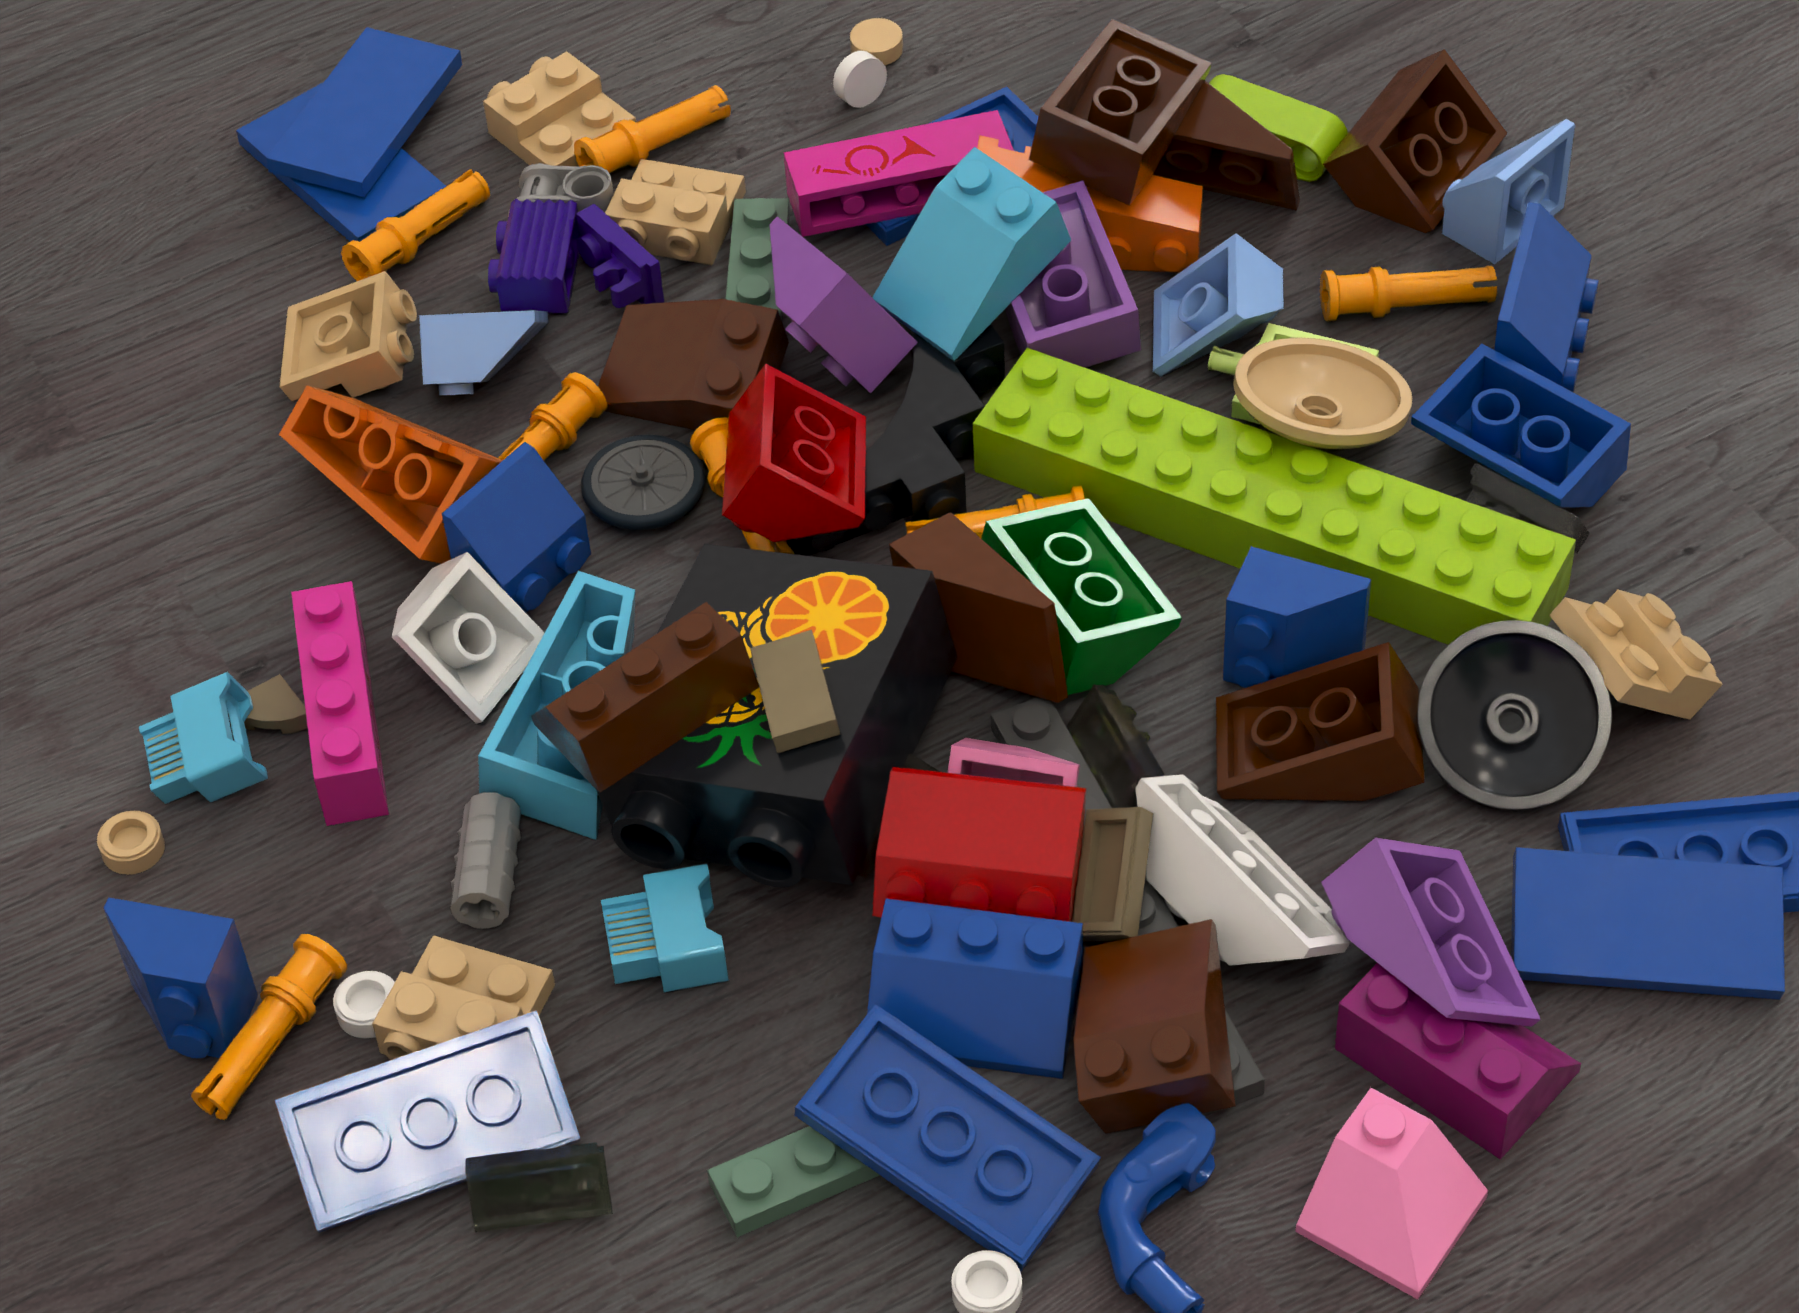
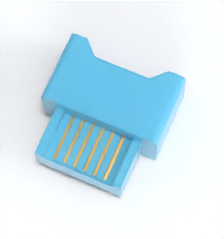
M228 672L171 695L172 713L139 726L140 734L143 735L151 776L152 784H150V790L165 804L195 791L200 792L209 802H213L268 779L266 768L252 761L244 722L253 709L251 696Z
M707 864L645 874L643 879L646 892L601 900L615 984L661 976L663 991L670 992L729 981L722 936L706 928L705 918L714 909Z

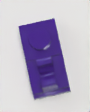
M592 204L576 213L580 236L576 241L577 248L584 262L589 267L595 268L593 275L596 290L601 292L612 286L610 288L612 304L616 308H623L636 300L640 304L664 303L659 261L596 204Z

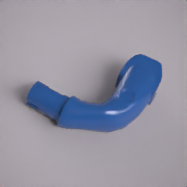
M1189 1103L1167 1109L1143 1131L1142 1141L1124 1156L1105 1182L1098 1210L1100 1224L1117 1284L1125 1294L1131 1295L1136 1293L1155 1313H1201L1204 1308V1298L1196 1293L1164 1262L1166 1257L1164 1251L1147 1237L1141 1227V1223L1153 1210L1181 1189L1185 1188L1191 1193L1203 1186L1209 1180L1215 1168L1214 1156L1211 1154V1151L1216 1142V1129L1198 1109Z

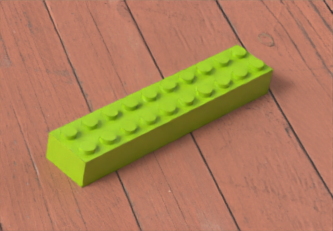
M1030 348L1025 349L973 422L975 472L1042 497L1067 494L1071 492L1073 486L1081 485L1085 499L1089 498L1106 520L1241 569L1252 546L1370 578L1371 588L1368 616L1448 645L1469 630L1492 622L1521 620L1548 626L1552 619L1549 615L1559 605L1569 589L1576 539L1319 449L1293 442L1279 435Z

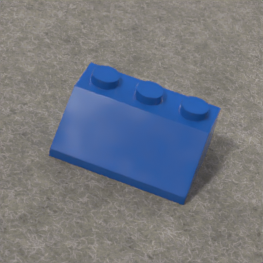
M1528 202L1498 317L1494 350L1574 393L1580 359L1571 358L1572 352L1583 353L1589 319L1580 317L1582 312L1593 313L1599 280L1588 278L1591 254L1540 203Z
M1481 344L1411 416V425L1560 508L1593 507L1627 469L1631 423L1484 344Z
M886 899L873 951L867 1014L875 1004L969 1067L1063 1079L1082 977L1083 923Z

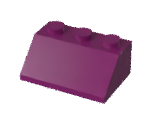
M1378 963L1339 1002L1335 1049L1500 1160L1580 1071V1062L1524 1026L1446 1018Z

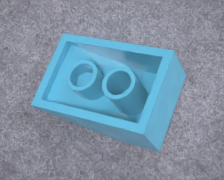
M974 147L935 186L872 298L890 316L955 361L1071 241L1056 201Z

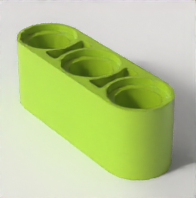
M1217 75L1209 82L1211 86L1293 149L1298 180L1311 182L1320 178L1326 171L1323 165L1324 162L1348 134L1344 123L1336 115L1324 109L1230 75Z

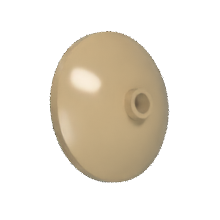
M1285 338L1255 346L1247 351L1239 360L1233 381L1234 391L1239 402L1258 423L1279 436L1314 448L1352 449L1378 443L1394 435L1404 427L1412 407L1410 387L1401 374L1392 366L1359 348L1324 339Z

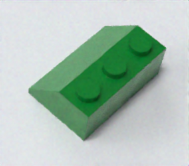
M1089 498L986 521L981 539L1055 603L1068 695L1114 684L1180 626L1182 620L1180 614Z

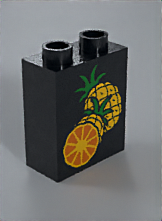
M704 544L657 633L707 602L741 634L757 679L750 648L812 630L841 734L777 753L759 687L601 793L598 792L612 826V837L617 846L626 855L639 863L653 868L670 869L680 865L683 859L737 867L749 878L772 887H791L797 884L802 877L853 885L882 822L890 771L892 767L907 768L957 659V653L933 572L930 570Z

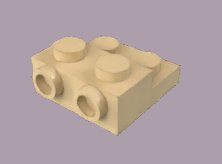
M567 51L554 59L550 57L539 58L532 65L529 74L512 84L506 81L497 83L490 90L487 99L483 101L489 134L529 165L542 163L551 166H578L574 154V143L576 140L583 137L594 139L611 131L614 123L623 119L632 120L636 123V117L602 93L600 76Z
M641 159L632 179H621L605 213L651 255L713 265L733 220L734 199H743L746 193L745 179L742 175Z
M384 271L289 306L280 377V388L291 401L300 398L307 385L327 390L330 387L342 384L352 398L401 381L403 378V365L413 361L414 358L412 343L406 334V325L414 322L417 318L416 307L410 294L404 289L400 290L387 272Z
M1617 589L1605 604L1598 601L1588 604L1565 597L1549 615L1560 630L1578 643L1594 660L1604 678V685L1620 703L1690 720L1723 685L1716 676L1715 668L1710 663L1711 658L1697 642L1681 634L1680 626L1674 620L1676 616L1672 609L1653 594L1647 593L1643 597Z
M433 935L413 973L400 972L372 1023L380 1053L393 1060L536 1010L538 1015H540L555 986L553 972L548 968Z

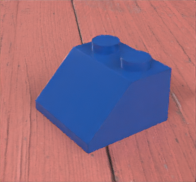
M526 442L521 444L442 513L451 559L468 552L525 613L537 608L555 586L569 574L578 571L591 555L585 514L535 448Z
M1251 546L1226 599L1223 680L1247 688L1365 650L1371 579Z
M108 897L104 911L129 980L168 1048L190 1058L198 1059L206 1056L220 1058L245 1023H247L258 997L234 919Z

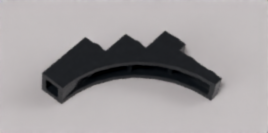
M897 321L918 343L910 350L913 371L904 400L886 431L866 451L865 519L857 528L786 540L795 555L811 556L818 552L830 550L838 544L873 530L882 529L901 519H904L906 522L940 518L950 512L954 515L967 513L965 472L956 459L974 452L973 422L985 407L976 394L999 386L1005 379L1004 341L991 324L953 361Z

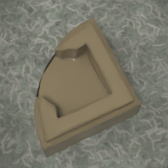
M280 674L247 691L251 696L253 709L244 722L246 729L255 730L254 727L281 729L282 734H291L308 728L305 705Z

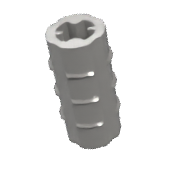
M483 792L473 795L464 806L462 826L458 830L460 841L458 853L454 856L456 870L455 878L451 881L453 890L450 907L451 913L458 922L478 929L493 928L502 924L503 920L509 915L511 893L515 890L513 877L514 868L518 865L516 855L517 844L521 840L519 830L521 810L515 800L504 797L499 793Z

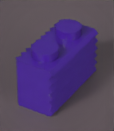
M515 199L511 202L508 221H498L496 246L498 254L501 255L500 259H491L489 262L488 285L491 293H498L501 312L536 310L547 311L548 313H569L570 297H572L573 282H575L576 267L579 259L576 241L580 238L576 216L578 207L577 203L573 200L565 203L559 199L554 203L548 199L543 203L539 199L535 202H531L528 199L521 202Z

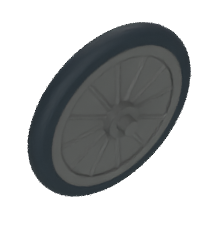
M636 435L610 443L592 457L582 475L581 491L590 511L607 524L628 530L655 529L679 520L694 508L704 490L705 472L699 457L688 446L678 440L660 435Z

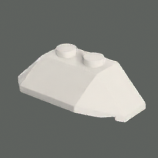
M1183 774L1140 779L1135 788L1137 806L1153 813L1146 879L1165 899L1169 910L1176 916L1186 920L1188 924L1213 920L1216 924L1219 959L1231 966L1304 959L1344 953L1347 950L1351 941L1346 938L1344 931L1336 924L1332 916V909L1253 830L1218 802L1202 796L1198 792V786Z

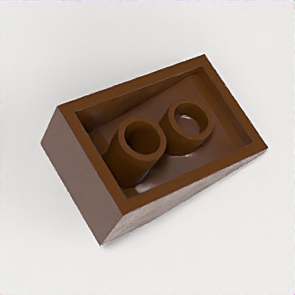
M1111 19L1040 108L1029 160L1076 182L1083 180L1087 187L1130 206L1156 170L1209 74L1212 63Z
M1204 81L1153 175L1203 186V190L1297 211L1300 197L1293 149L1208 82Z
M727 299L626 305L598 385L607 401L605 412L696 430L703 423L714 418H729L730 411L765 363L780 371L789 341L778 309Z
M950 512L889 544L893 566L930 570L933 572L957 653V659L951 670L952 672L1056 703L1068 698L1055 603L954 514Z
M1389 642L1216 697L1217 792L1222 799L1366 801L1425 783L1423 747L1417 724L1419 688Z
M1212 919L1085 948L1073 1039L1078 1100L1105 1134L1149 1125L1158 1115L1180 1104L1189 1103L1201 1113L1236 1106L1216 924Z

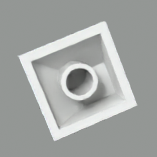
M466 552L433 567L397 609L392 638L475 724L483 722L525 670L544 632L481 565Z

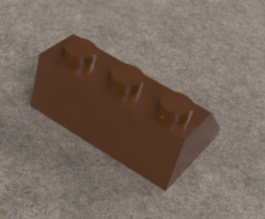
M1443 49L1400 69L1323 165L1355 207L1420 232L1428 233L1444 217L1442 202L1449 186L1458 179H1464L1477 167L1485 163L1507 135V132L1446 50Z
M705 602L533 714L531 718L534 725L590 784L601 793L758 689L759 684L741 634Z

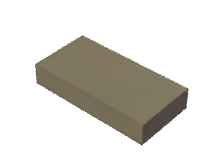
M812 630L750 648L777 753L841 734Z
M1142 807L1086 810L1072 922L1083 923V942L1117 941L1138 936L1153 813Z

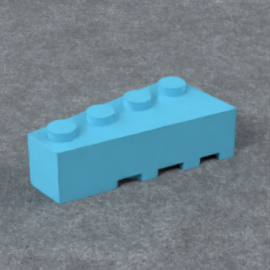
M581 571L577 572L478 755L479 794L483 792L499 793L504 797L515 800L520 806L522 815L594 840L597 839L603 807L597 790L534 725L531 716L631 651L634 638L635 589Z

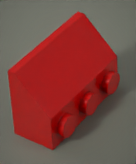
M765 363L729 413L722 516L730 519L739 529L748 533H757L773 542L859 527L865 519L866 416Z
M892 767L876 851L872 916L882 917L885 900L894 899L1072 922L1083 840L1087 788Z

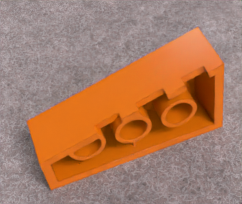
M979 135L977 149L1042 193L1076 183V181L1068 177L1059 175L1046 167L1030 161L1031 147L1029 146L1025 147L1024 153L998 147L999 139ZM1152 175L1130 206L1086 186L1121 270L1180 273L1199 259L1203 186Z
M308 385L305 387L279 433L286 442L419 559L440 564L451 560L442 513L503 461L355 398Z

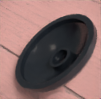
M1505 620L1481 625L1452 641L1438 655L1428 670L1421 687L1417 709V724L1423 749L1429 762L1442 780L1453 790L1472 802L1505 811H1525L1545 807L1560 801L1578 789L1599 764L1608 744L1612 722L1608 689L1604 685V678L1589 654L1578 643L1558 630L1543 624L1521 620ZM1506 712H1514L1521 717L1523 727L1515 733L1506 732L1500 726L1499 717Z

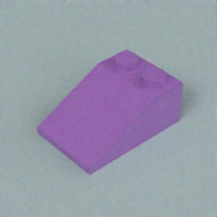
M1084 181L1043 192L1056 201L1071 241L1005 308L1020 354L1022 355L1026 348H1030L1085 368L1141 351L1138 308Z
M777 216L770 223L776 306L792 320L785 330L810 353L817 345L825 351L828 356L821 364L843 385L847 386L855 379L868 392L872 393L918 342L848 273Z
M1374 838L1321 882L1332 905V916L1336 924L1344 931L1346 938L1446 1018L1530 1027L1541 1020L1459 850Z

